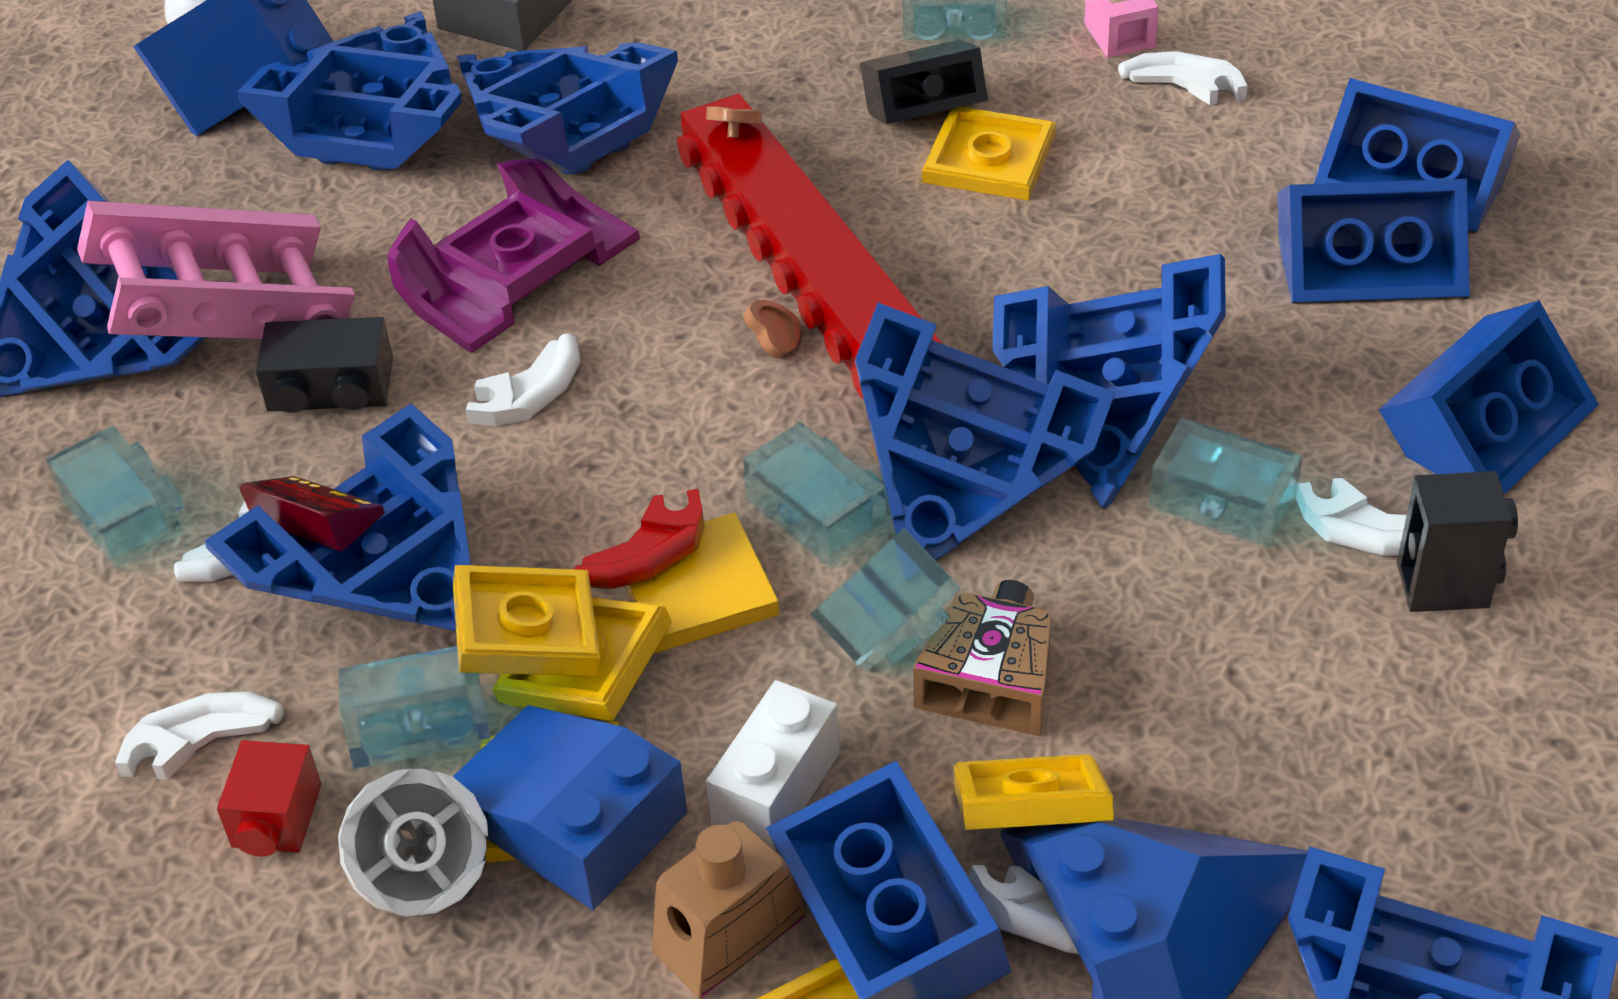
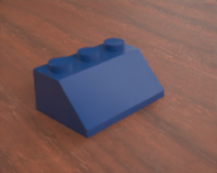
M1349 78L1314 184L1467 179L1468 230L1478 232L1504 183L1521 133L1513 121Z
M1467 179L1288 185L1278 191L1279 246L1292 303L1470 296Z
M1540 300L1483 317L1384 404L1379 411L1407 458L1435 474L1497 471L1503 493L1505 494L1588 416L1599 403Z
M897 761L766 827L769 837L780 857L789 866L796 886L859 999H962L1011 973L1000 928Z

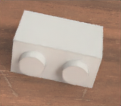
M775 680L706 780L711 826L719 824L728 825L734 821H741L776 852L777 849L769 837L766 827L805 808L840 753L837 703Z

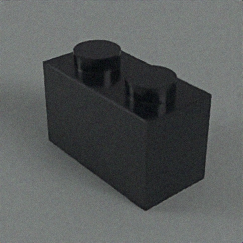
M962 40L860 62L868 112L872 117L885 124L988 101L980 47Z
M384 317L265 322L256 366V375L267 411L297 413L311 409L343 408L346 410H358L363 407L386 406L393 354Z
M1497 471L1415 475L1397 558V566L1410 612L1490 608L1496 584H1502L1506 576L1504 551L1507 539H1514L1518 530L1516 504L1512 498L1504 497Z

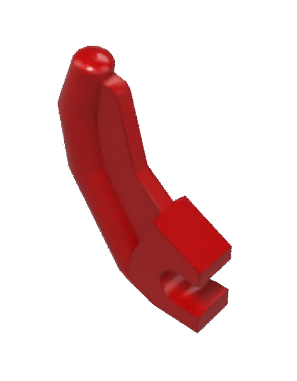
M699 489L686 491L688 505L679 511H672L665 507L663 494L653 496L641 519V527L628 542L585 556L582 560V565H576L574 569L588 570L590 587L613 590L652 580L697 550L705 528Z

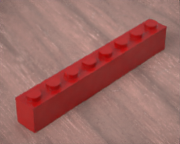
M740 93L681 112L682 136L677 138V147L684 165L687 168L695 167L698 170L703 188L708 197H718L720 199L730 226L734 230L742 228L747 235L748 244L755 259L759 262L763 260L768 262L780 292L783 295L789 293L793 295L798 303V309L805 325L809 329L817 327L822 333L826 349L835 364L844 362L851 372L852 381L858 395L863 399L855 359L877 303L921 319L922 317L762 120L761 124L740 122L739 138L728 137L729 121L706 120L707 107L753 110ZM934 333L933 341L943 344Z

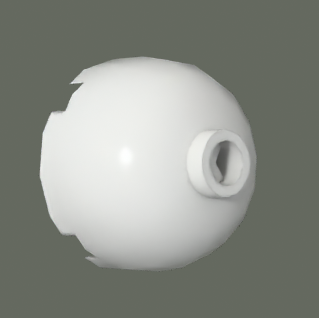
M423 768L395 770L367 784L347 807L338 834L340 864L353 890L373 907L400 916L438 913L462 900L480 878L485 864L483 859L486 852V837H488L487 819L474 794L453 776L437 771L432 772ZM399 830L409 832L413 839L406 840ZM415 846L411 855L404 856L407 847Z

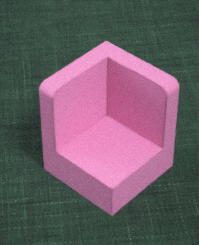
M1085 0L1084 24L1107 58L1156 47L1159 7L1154 0H1128L1111 4L1109 0Z

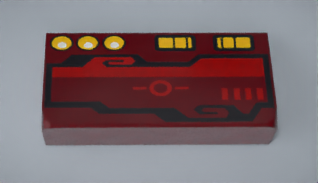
M296 476L246 482L239 486L249 511L259 505L287 533L340 552L346 549L385 514L384 508L380 504Z

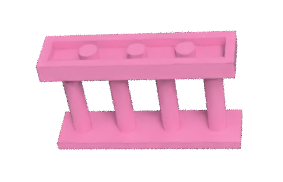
M87 201L77 247L82 263L114 265L119 276L107 324L109 334L262 339L265 322L347 319L355 296L352 288L318 286L313 277L310 265L321 230L315 215ZM141 266L172 267L178 280L147 279ZM200 269L230 270L235 282L205 281ZM257 272L286 273L292 285L262 284Z

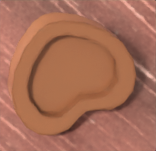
M707 107L706 120L729 121L728 137L739 138L740 122L761 124L762 110Z
M756 300L744 311L745 323L757 334V342L761 344V347L768 355L776 359L784 358L797 347L801 331L799 321L793 312L778 303L768 300Z

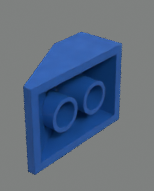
M206 0L133 47L191 133L198 136L244 107L238 100L237 91L261 67L277 61L288 66L298 65L308 61L307 51L334 41L307 0Z
M527 705L453 776L474 794L487 819L488 837L486 839L591 910H594L687 814L681 762L626 727Z

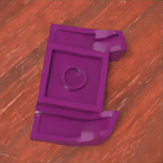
M522 159L497 164L508 198L435 245H433L418 222L410 218L390 248L387 259L393 286L413 312L465 350L472 353L515 324L511 309L513 303L529 295L531 291L562 270L569 268L583 256L601 266L639 240V231L587 200L568 185L546 162L540 159Z

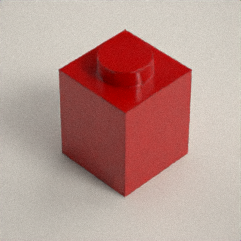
M241 740L217 806L218 814L232 848H239L247 854L259 857L270 856L275 851L300 853L322 785L309 745Z

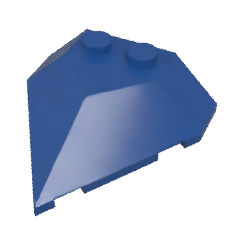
M421 11L405 16V25L392 26L385 30L377 26L307 51L308 61L298 65L288 66L277 61L263 66L237 91L239 102L296 156L315 158L326 164L345 162L367 165L373 170L397 169L442 128L462 103L461 91L457 83H452L449 67L432 32L428 33L425 18Z
M640 42L619 44L617 49L605 55L590 54L588 46L506 52L504 57H492L484 60H478L476 54L457 56L460 70L485 134L525 157L540 159L549 164L550 167L560 169L565 174H577L587 171L592 167L594 161L609 153L619 152L628 148L630 141L650 131L678 63L676 50Z
M69 160L64 162L24 198L18 220L22 222V227L13 255L7 254L1 274L0 397L176 366L207 338L109 334L107 324L119 277L114 265L82 263L77 247L87 201H111ZM141 266L147 279L178 280L172 267Z
M1221 254L1163 264L1162 287L1072 304H1068L1049 286L994 296L992 351L1003 367L1047 384L1050 383L1055 370L1115 392L1093 453L1074 465L1086 482L1092 486L1089 490L1104 509L1112 504L1226 316L1225 258Z
M877 303L856 356L855 365L907 580L1093 453L1115 392L1055 370L1049 384L933 341L937 324Z
M412 403L362 435L365 468L334 488L335 490L380 504L385 511V514L343 551L340 552L287 533L259 505L205 540L206 549L247 589L456 631L453 594L455 565H471L457 479L453 441Z
M1115 817L1114 821L1021 826L1001 831V838L1015 865L1020 866L1043 884L1093 980L1092 999H1226L1237 988L1289 913L1308 850Z
M1309 846L1289 911L1288 921L1317 999H1609L1618 960L1617 937L1541 915L1533 941L1381 896L1380 890L1385 868Z

